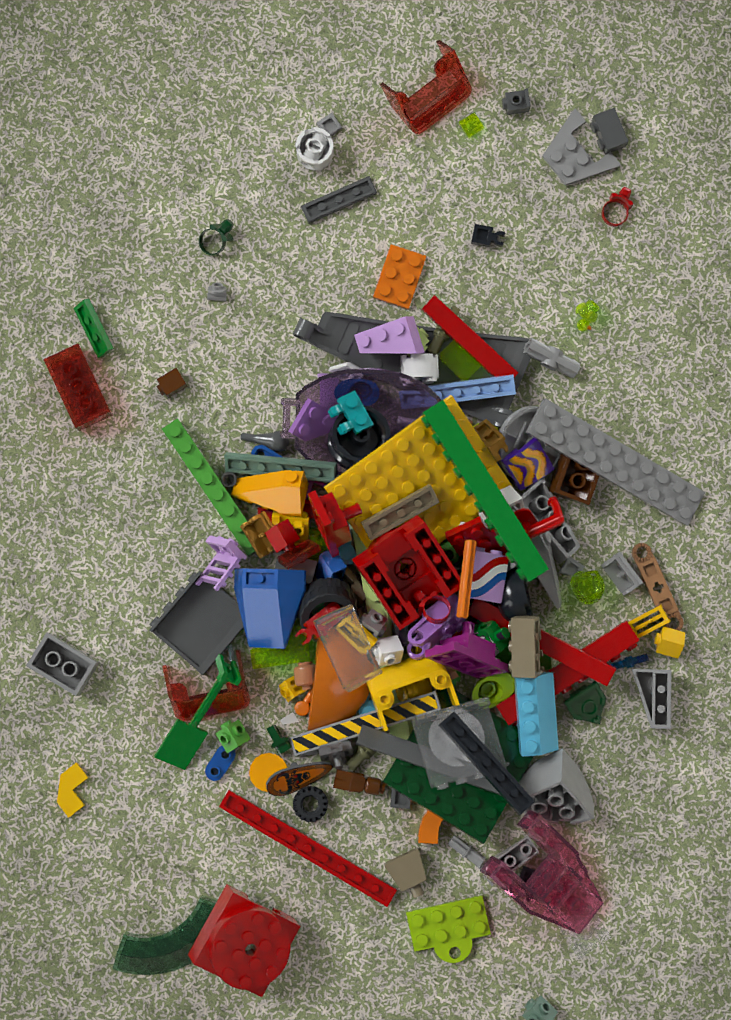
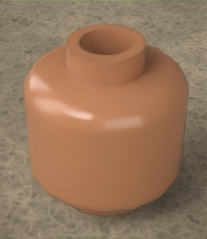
M313 661L297 663L298 666L293 669L295 685L302 686L303 690L313 689L315 664H313Z

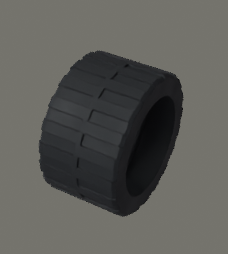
M326 577L312 581L306 586L299 608L302 629H306L303 624L314 616L311 611L317 605L324 602H337L344 607L352 606V608L344 612L346 615L350 613L359 621L356 595L351 586L337 578Z

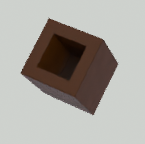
M177 368L157 379L159 385L156 387L162 396L166 394L168 398L188 387Z

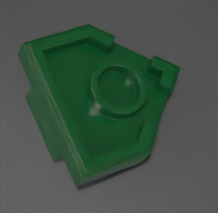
M596 681L588 686L583 685L569 694L570 697L563 701L572 718L596 724L601 723L606 696Z

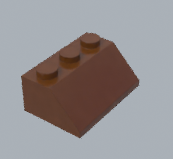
M561 454L548 491H551L553 495L590 505L599 475Z

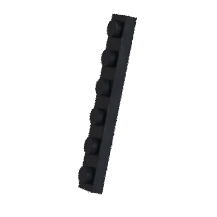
M452 712L438 725L519 816L535 802L455 712Z

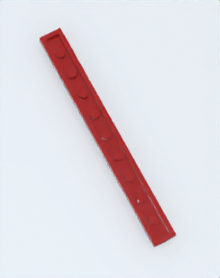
M228 790L219 805L221 809L384 906L388 907L397 889L233 791Z

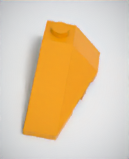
M283 470L237 478L231 495L250 504H258L264 509L277 511L278 514L283 516H302L309 482L304 471Z

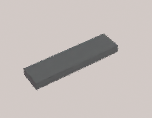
M370 176L308 202L302 205L301 208L308 224L376 195L377 191Z

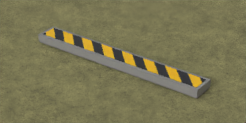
M433 691L393 704L389 709L383 710L382 713L387 727L440 711L442 707L437 691ZM376 710L289 737L294 756L317 750L321 746L358 737L362 725L376 730L382 729Z

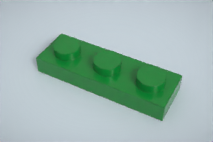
M83 299L73 309L97 357L102 358L114 348L90 299Z

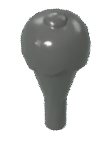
M279 430L264 434H241V440L256 442L271 448L274 452H283L290 444L287 434Z

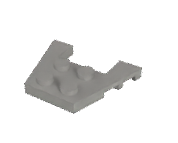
M576 108L572 111L542 156L565 186L616 169L621 165L611 151L599 161L594 162L575 139L572 133L586 123V120Z

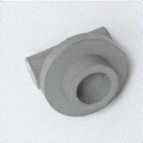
M212 283L208 287L207 300L226 301L227 288L222 283Z

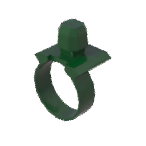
M226 219L221 224H210V229L204 230L199 236L201 250L208 255L221 253L226 246V241L234 240L233 236L229 233L234 223ZM208 230H216L222 238V247L215 254L209 253L203 247V236Z

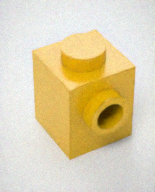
M663 626L661 632L656 633L654 639L656 653L678 659L685 645V632Z

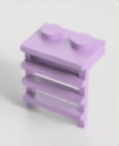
M209 535L205 542L217 554L195 584L200 586L203 581L214 584V589L218 591L221 586L225 587L227 585L225 583L226 579L233 577L232 571L234 568L239 569L240 565L238 563L241 559L245 560L247 556L237 547L238 543L233 539ZM217 563L220 565L228 566L229 568L226 570L214 567V565ZM210 572L213 574L221 575L222 577L218 579L207 575Z

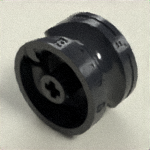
M364 406L374 424L372 427L356 435L353 430L340 435L337 428L340 424L348 421L344 413H341L336 418L328 434L327 444L331 457L338 465L347 470L391 438L390 427L386 418L372 407Z

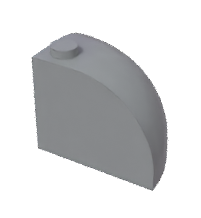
M563 748L539 759L524 772L519 784L535 802L523 813L530 817L531 815L540 817L542 821L558 824V821H570V824L594 819V803L587 781L577 764Z

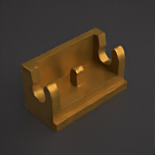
M487 419L474 427L496 462L501 459L498 453L501 448L508 453L509 449L504 441L506 440L505 437Z
M265 511L251 517L249 521L240 526L260 559L275 552L265 535V532L274 526Z

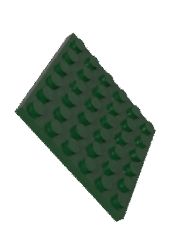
M447 688L437 689L442 710L424 715V720H418L407 741L430 748L428 740L429 729L433 721L440 714L450 710L467 712L480 723L484 732V745L519 783L533 756H521L519 752L518 728L512 724L508 725L504 719L491 711L479 708L474 704L473 700L456 690L460 705L454 706L452 705ZM395 759L382 781L482 844L486 842L507 804L501 795L399 759Z

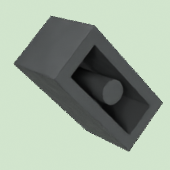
M615 107L593 116L590 127L592 132L597 134L598 147L604 151L605 155L610 151L614 152L627 146L629 141Z

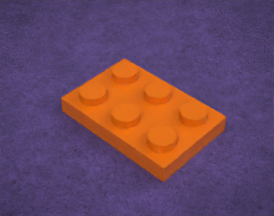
M391 244L373 298L409 310L427 256Z

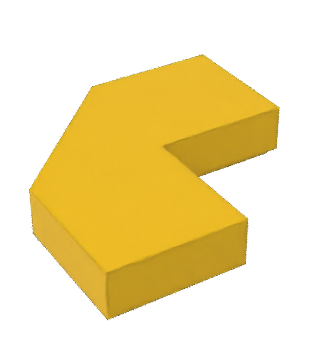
M77 762L60 775L57 803L68 818L85 806L74 789L89 777Z

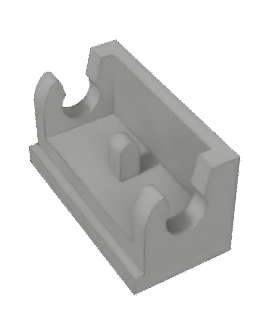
M621 552L616 553L601 564V567L623 596L643 583Z

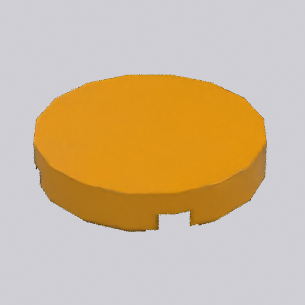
M261 754L250 765V780L256 788L268 792L266 782L269 777L275 772L287 768V764L277 754Z

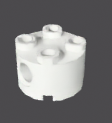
M311 127V129L302 131L296 141L298 161L306 169L320 171L327 167L334 155L333 141L330 134L318 127Z
M428 353L411 354L410 358H407V355H402L401 380H403L404 384H415V382L422 380V384L436 382L439 378L438 354L434 356Z

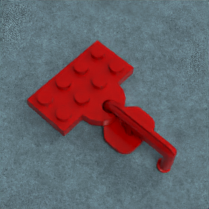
M553 496L547 502L548 506L552 507L554 515L539 522L531 510L527 508L514 511L530 539L564 523L565 518L557 497ZM481 516L445 532L447 540L462 560L466 540L476 541V547L485 548L486 553L496 550L501 551L502 556H506L507 550L504 546L500 547L495 539L497 534L493 529L490 530Z

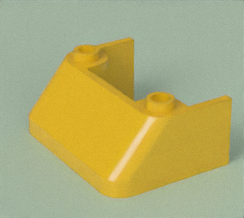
M425 657L420 660L412 658L402 660L401 663L379 668V672L366 677V683L383 731H387L388 727L382 711L389 709L394 703L392 690L429 678L434 688L439 690L447 688L452 705H460L445 665Z

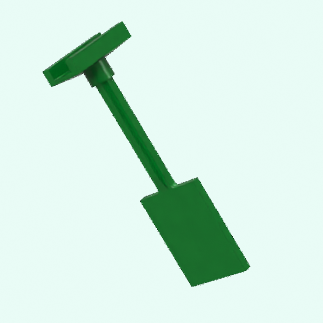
M218 654L215 661L219 674L213 687L190 723L180 719L175 721L155 753L154 758L183 770L187 768L208 735V731L198 728L201 720L224 684L230 682L238 686L242 680L235 660L232 659L231 663L228 664L224 662L223 655Z

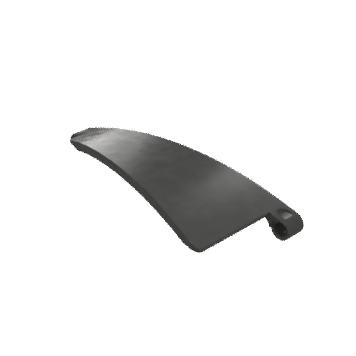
M324 312L318 325L300 317L293 332L295 337L345 362H351L364 371L404 389L493 377L450 337L448 341L443 343L438 352L439 378L432 384H422V380H419L415 384H404L403 380H401V356L407 354L360 353L354 336L389 321ZM417 326L419 329H424L428 334L429 342L426 346L429 347L434 338L433 332L435 328ZM476 333L518 372L514 378L517 392L531 359L530 356L523 353L524 347L530 338ZM515 395L457 403L465 415L480 421L487 419L494 426L501 428L504 421L514 413L509 408Z

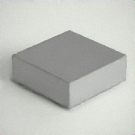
M330 113L316 123L319 128L327 131L330 136L342 130V126L333 113Z

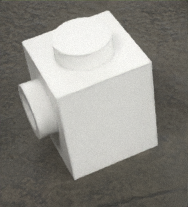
M398 636L377 638L376 644L371 649L373 659H376L378 666L401 663L404 649Z

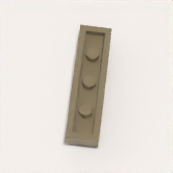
M428 484L365 519L361 524L369 539L373 540L439 503V500L432 486Z

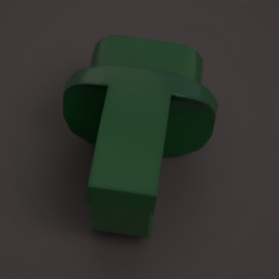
M276 725L266 728L274 742L271 748H275L278 755L292 748L288 741L290 739L289 736L282 737Z

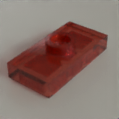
M307 539L281 554L277 559L279 564L289 570L297 564L305 562L307 558L321 550L317 543Z

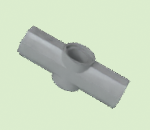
M530 338L524 347L523 353L540 361L542 366L550 370H557L570 378H574L580 370V363L565 356L563 351L556 347L547 346L534 338Z

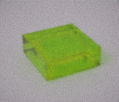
M475 112L459 121V125L468 139L485 128Z

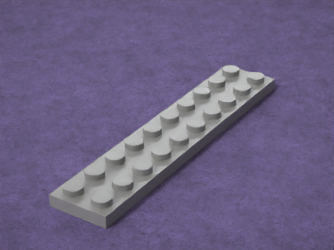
M546 398L542 400L525 432L685 526L689 525L705 494L701 489Z

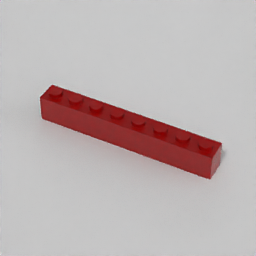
M623 621L580 650L605 663L609 660L614 662L621 657L620 653L624 650L629 652L638 646L636 643L640 640L629 623ZM561 662L547 671L553 672L555 695L560 692L565 694L572 689V684L577 681L580 684L589 678ZM514 692L507 699L498 703L496 707L508 725L513 724L516 726L517 712Z

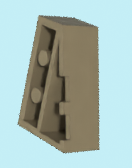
M539 616L512 617L508 624V630L511 633L509 652H512L509 671L512 672V677L536 678L545 672L544 666H540V657H543V650H539V640H541Z

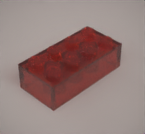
M79 343L43 359L74 427L78 431L113 416Z

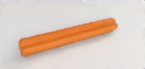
M466 540L464 544L456 614L458 618L463 619L468 618L477 544L474 540Z

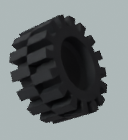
M304 787L296 793L293 799V810L302 821L316 822L325 815L328 808L327 796L318 787ZM309 796L316 798L318 801L317 809L312 812L306 811L303 807V800Z

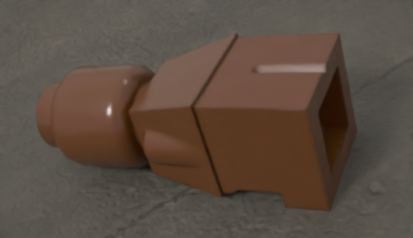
M337 769L333 788L361 793L364 790L366 794L378 796L379 794H384L386 784L379 778L369 776L366 779L364 774Z

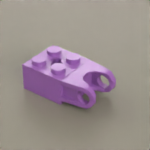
M456 594L446 598L450 603L451 610L445 622L440 624L430 623L422 613V619L410 629L407 637L410 642L407 646V654L410 658L415 660L424 658L425 650L431 649L435 645H440V640L451 638L456 632L462 631V623L466 622V619L456 616L458 596ZM438 600L425 612L433 619H442L448 615L449 610L444 602ZM414 633H417L416 636L414 637V639H412L411 636H412ZM414 646L420 647L422 652L414 654L411 652V649Z

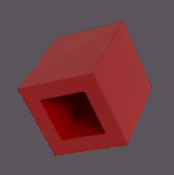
M289 519L274 525L265 532L276 553L282 550L285 552L295 547L294 543L300 539Z

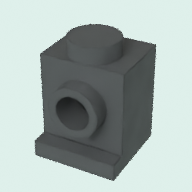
M528 88L521 91L506 92L501 100L502 109H506L507 115L529 112L531 107ZM519 99V102L515 103L513 100Z

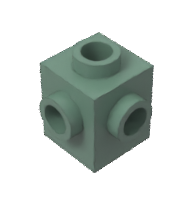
M540 995L535 1000L531 998L525 1004L526 1010L522 1016L526 1020H554L558 1011Z

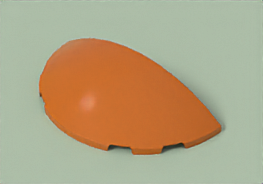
M335 626L331 627L317 640L308 731L351 718L365 703L369 695L366 683L367 676L342 687L343 684L371 672L372 669L366 654H362Z

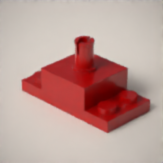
M314 490L308 493L315 522L333 558L340 555L338 547L352 541L347 520L363 513L358 502L342 510L332 492L318 497Z

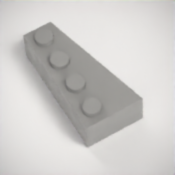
M544 478L534 483L520 495L523 498L524 508L531 510L538 522L554 515L552 507L547 504L548 499L553 497L551 491H548ZM565 520L562 525L545 532L551 539L553 557L559 564L580 548L575 535Z

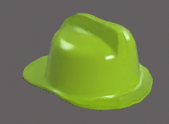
M505 672L479 679L472 691L474 704L482 709H490L507 699L515 690L514 677L510 673Z

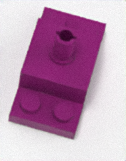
M472 622L462 623V635L440 640V645H435L433 648L425 650V658L477 679L508 672V664L495 658L496 644L474 635L475 623Z

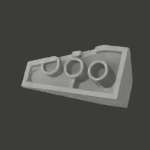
M543 533L531 539L549 570L539 575L538 578L558 609L561 608L562 595L551 548V539L547 533Z

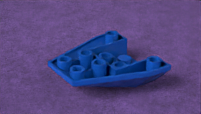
M235 569L234 591L249 647L286 649L306 590V570Z

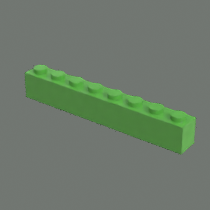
M177 418L162 428L163 432L247 556H252L256 551L240 527L243 523L247 522L246 518Z

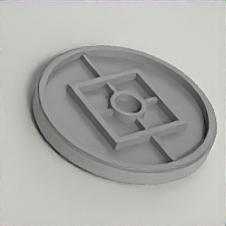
M527 406L515 411L504 421L499 430L506 440L504 441L509 450L508 453L503 448L498 451L501 457L498 463L509 477L511 476L501 460L514 449L520 450L534 438L525 432L538 410V406ZM539 441L552 465L556 468L561 453Z

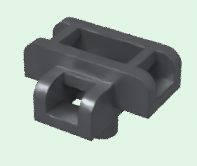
M350 741L334 743L319 748L321 762L330 760L336 769L343 768V765L346 763L345 757L354 755Z

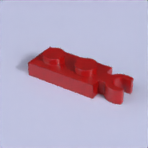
M331 602L303 625L306 629L299 630L295 636L305 635L306 640L302 645H306L310 642L312 636L315 640L343 619L346 613L341 611L314 624V621L342 609L337 602Z

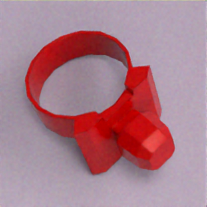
M623 187L619 194L611 193L610 201L604 207L612 202L620 203L626 210L627 219L628 210L633 206V202L628 200L631 195V189ZM603 207L601 212L602 219L607 225L616 227L622 225L626 221L625 219L623 222L619 224L610 223L604 217Z
M421 590L414 594V600L419 605V616L423 612L425 619L434 624L443 623L448 619L451 610L450 603L443 596L437 595V591L432 592L429 597ZM436 600H440L447 605L449 613L442 619H433L427 615L424 608L429 604H434Z

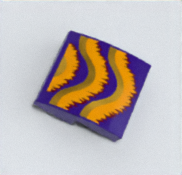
M532 438L520 450L514 449L501 460L519 490L531 486L555 469L538 439Z

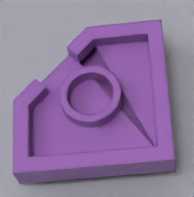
M307 398L288 432L304 441H309L329 433L338 415L331 418L328 409Z

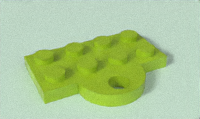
M482 895L406 912L414 952L434 947L437 956L448 963L463 961L471 952L473 938L491 935ZM452 947L460 949V955L457 958L449 955Z

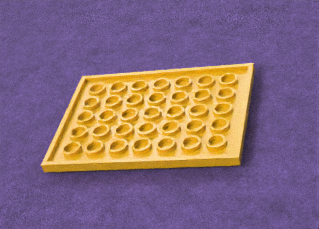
M449 395L444 399L445 404L499 490L511 485L454 397ZM423 416L416 419L324 486L327 493H333L342 510L358 502L363 514L347 521L366 548L369 547L373 540L369 539L361 522L428 484L432 486L439 503L421 512L418 516L427 524L438 543L446 539V531L459 526L461 522H468L479 515L478 510L474 506L475 499L472 495L468 496L463 488L465 483L462 478L458 479L452 470L455 467L451 461H446L442 454L443 448L440 444L437 446L431 435H433L430 427L426 428L421 421ZM400 561V563L402 564L400 566V570H403L406 567L407 563L403 564Z

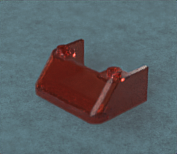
M441 40L436 41L443 55L434 65L436 77L409 98L402 91L395 92L382 82L380 84L390 106L415 134L423 133L465 101L472 92V87L455 50Z
M236 650L241 682L238 686L227 682V689L220 690L204 717L242 710L250 705L251 697L241 650ZM163 665L168 697L175 717L182 721L192 720L208 693L189 696L184 684L173 683L170 666Z

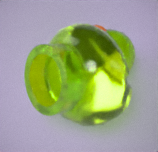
M589 299L586 303H580L575 309V314H579L583 318L577 322V329L579 331L591 330L590 323H594L598 319L600 307L593 300Z

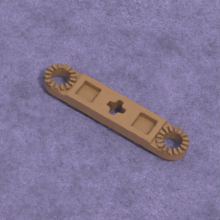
M645 543L636 544L632 549V557L654 606L657 607L662 604L669 619L673 617L678 620V626L675 630L680 631L684 625L683 619L650 546ZM639 547L646 549L647 555L645 558L637 556L636 552ZM654 583L662 585L660 593H658V591H653V588L655 587ZM668 623L663 625L664 627L670 628Z

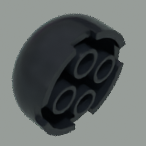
M517 567L512 568L506 573L502 602H493L508 622L514 616H533L525 579L521 580L516 573Z

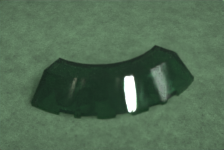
M201 895L193 912L182 923L165 932L147 935L126 931L119 945L113 970L136 975H154L174 971L191 964L192 961L188 953L217 900Z

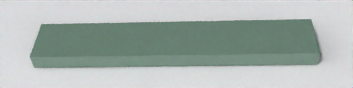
M226 452L224 455L225 472L259 475L283 470L304 471L307 480L331 482L338 477L337 462Z

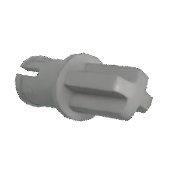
M453 836L450 839L449 846L459 852L462 858H467L478 868L481 866L485 857L475 851L471 844L467 845L457 836Z

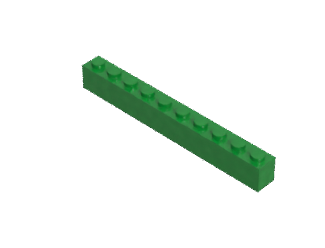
M444 400L421 414L423 416L421 418L422 423L426 428L430 427L433 435H431L437 446L440 444L443 448L442 454L446 461H451L455 467L452 470L458 479L462 478L465 483L463 486L468 496L472 495L475 499L474 506L478 512H483L486 519L484 521L490 530L493 529L497 534L495 539L500 547L504 546L507 550L505 555L511 564L515 563L517 566L516 573L519 578L530 582L549 570Z

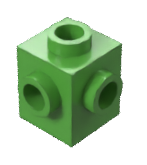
M239 719L233 723L231 720L225 722L220 726L222 729L215 733L227 753L251 739Z

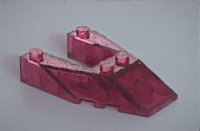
M528 810L517 826L548 854L526 883L502 860L494 856L489 858L480 872L527 913L580 934L604 903L594 883L591 882L588 876V871L579 857V852L540 814Z

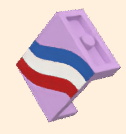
M476 547L470 598L495 603L502 602L509 560L506 556H502L501 551L491 550L490 553H486L485 548Z

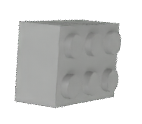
M46 632L26 666L73 695L80 696L100 662L52 633Z

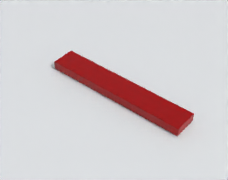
M435 295L421 309L493 377L514 374V378L517 376L518 372Z

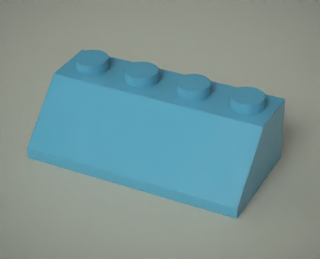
M544 672L536 678L514 677L519 752L521 756L543 755L559 750L553 672Z

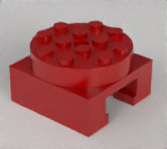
M418 515L403 525L395 527L375 538L365 551L352 559L368 586L399 630L420 617L415 610L419 605L413 597L418 590L425 592L427 597L432 592L437 591V594L441 592L445 598H448L460 588L461 577L427 524ZM400 561L403 564L407 563L406 567L403 570H400V566L402 565Z
M226 884L188 956L194 965L220 977L228 985L263 997L269 984L286 967L290 956L291 943L301 926L292 916L274 907L270 910L248 899L246 893ZM253 944V948L248 951L245 950L248 945Z

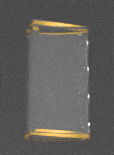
M353 605L339 608L313 621L343 689L351 692L382 673Z

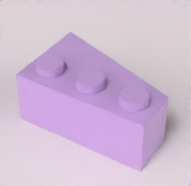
M405 316L354 335L360 353H425L414 316Z

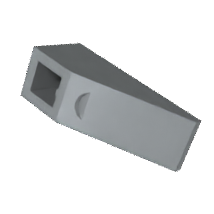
M526 836L480 866L479 869L489 884L493 886L539 853V850L530 837Z

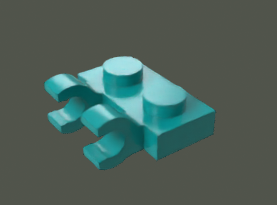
M356 391L338 398V404L329 408L328 413L331 418L344 413L348 420L337 428L340 435L351 430L356 435L374 425Z

